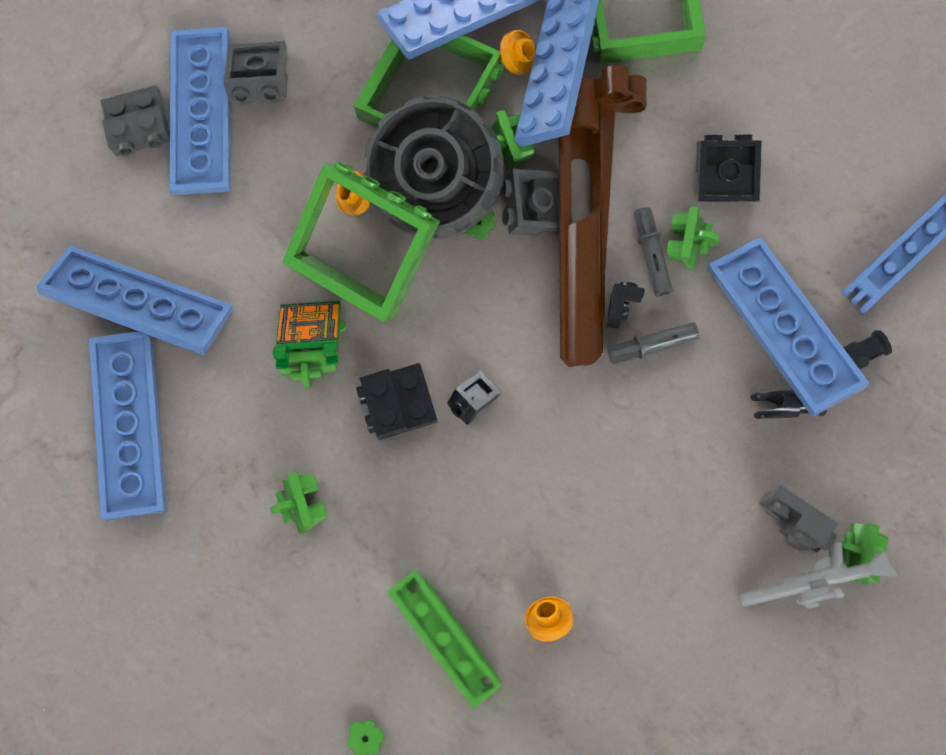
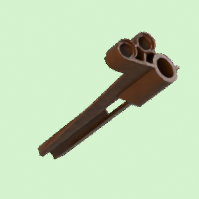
M610 65L603 68L602 77L598 79L583 78L581 80L570 134L559 137L560 358L568 367L592 365L603 353L605 268L615 112L639 113L645 111L647 106L646 78L641 75H629L628 68L622 65ZM582 159L590 165L591 213L578 221L572 222L571 161Z

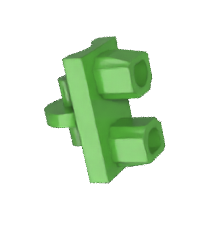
M505 110L496 112L497 121L493 123V130L499 140L502 154L510 172L512 169H518L520 162L533 157L534 147L532 144L521 147L514 141L520 114L507 116Z
M690 206L688 213L673 214L672 231L673 233L685 234L684 241L669 240L666 253L668 258L683 262L688 269L696 268L698 250L701 254H708L709 246L719 244L720 236L712 232L713 224L704 223L703 226L704 218L699 215V207Z
M323 347L312 348L309 351H301V349L289 350V367L280 369L282 376L290 375L291 380H302L304 388H311L312 379L322 378V373L336 372L337 369L336 365H326V356H324Z
M297 471L287 474V479L283 480L289 500H287L284 491H279L275 493L278 504L270 507L272 515L282 514L284 524L294 521L291 514L292 510L300 535L309 532L314 525L324 521L327 518V513L322 502L307 506L304 496L318 491L314 474L298 476Z
M851 523L850 532L846 531L844 542H842L843 561L846 563L847 568L865 563L868 564L872 561L874 553H882L887 549L889 539L879 532L880 526L872 523L866 525ZM871 575L849 582L877 583L880 580V576Z

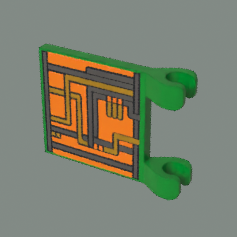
M340 300L280 304L276 345L273 348L276 369L289 367V350L323 347L326 365L339 364Z

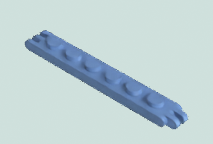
M946 194L841 292L846 297L853 290L857 291L858 294L850 302L855 306L864 298L867 302L859 309L863 314L946 237Z

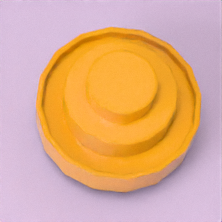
M522 30L507 33L502 38L500 44L501 60L505 67L515 75H522L531 71L536 52L531 37Z
M353 171L361 177L364 176L363 172ZM340 184L337 185L336 201L340 211L344 214L359 216L367 210L370 201Z
M545 597L537 600L530 605L525 614V623L529 634L534 639L542 642L561 639L570 631L574 622L570 605L564 599L558 597Z

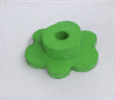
M493 210L476 223L473 228L466 231V234L468 236L474 235L480 240L485 239L489 231L495 228V222L493 221L495 214Z
M367 720L364 724L362 722H354L349 729L351 736L347 739L348 747L354 748V755L378 754L380 751L379 744L385 738L384 731L381 728H375V723L372 720ZM364 736L369 738L367 742L363 740Z

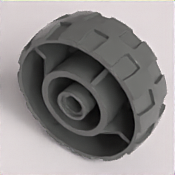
M423 96L406 101L404 106L396 111L391 110L378 123L379 128L374 137L369 138L364 157L367 158L364 176L377 180L380 183L379 187L387 192L395 191L406 197L405 202L410 205L426 208L433 218L440 221L434 233V239L457 236L464 233L489 214L496 203L500 188L503 186L504 160L501 145L493 128L477 111L451 98L439 96V98H428ZM433 160H438L437 169L432 173H426L429 163ZM376 205L381 214L393 225L409 234H416L417 228Z

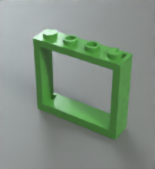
M599 0L593 26L594 35H591V48L593 52H597L599 64L701 51L706 38L700 1L680 0L685 24L684 31L609 40L602 0Z
M463 35L439 47L486 67L466 105L477 111L480 104L483 106L486 104L491 93L489 87L493 80L496 82L499 80L504 66L501 65L500 51ZM393 40L390 41L354 104L357 118L379 128L378 123L386 114L375 109L405 58V55Z
M338 161L336 163L324 164L282 263L380 321L386 322L396 316L440 221L433 218L426 208L422 206L414 207L405 202L406 197L395 191L387 192L380 188V183L377 180L355 174L353 167L350 165H343ZM334 182L418 229L386 298L305 251Z
M414 570L387 591L472 709L476 708L502 687L500 677L422 574ZM421 586V588L416 592L415 589ZM487 675L491 682L485 686L481 679Z

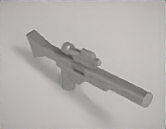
M833 542L828 548L829 556L820 558L815 562V571L783 578V584L742 593L740 598L743 607L802 593L803 598L797 600L798 605H805L806 609L820 606L818 601L834 597L838 599L845 596L842 587H836L829 591L828 586L871 575L897 577L898 574L890 565L885 552L879 554L868 564L865 563L847 568L846 563L843 561L842 542Z

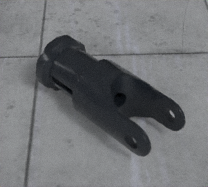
M875 330L870 337L860 342L854 341L843 347L859 370L868 366L869 361L881 355L887 356L892 353L891 344L881 330Z
M793 390L756 392L750 396L752 401H769L778 406L775 409L757 411L754 414L756 419L798 417L799 414L809 413ZM827 410L821 412L818 415L825 416Z

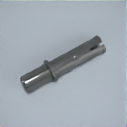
M649 207L639 208L634 212L640 236L637 240L643 247L655 296H664L672 293L673 290L659 240L662 235L660 232H657L652 210ZM655 258L657 259L659 271L656 270Z
M692 322L643 337L635 335L632 340L609 346L608 357L613 364L637 357L644 359L647 354L699 339V330L696 323ZM673 336V339L664 342L660 341L661 339Z

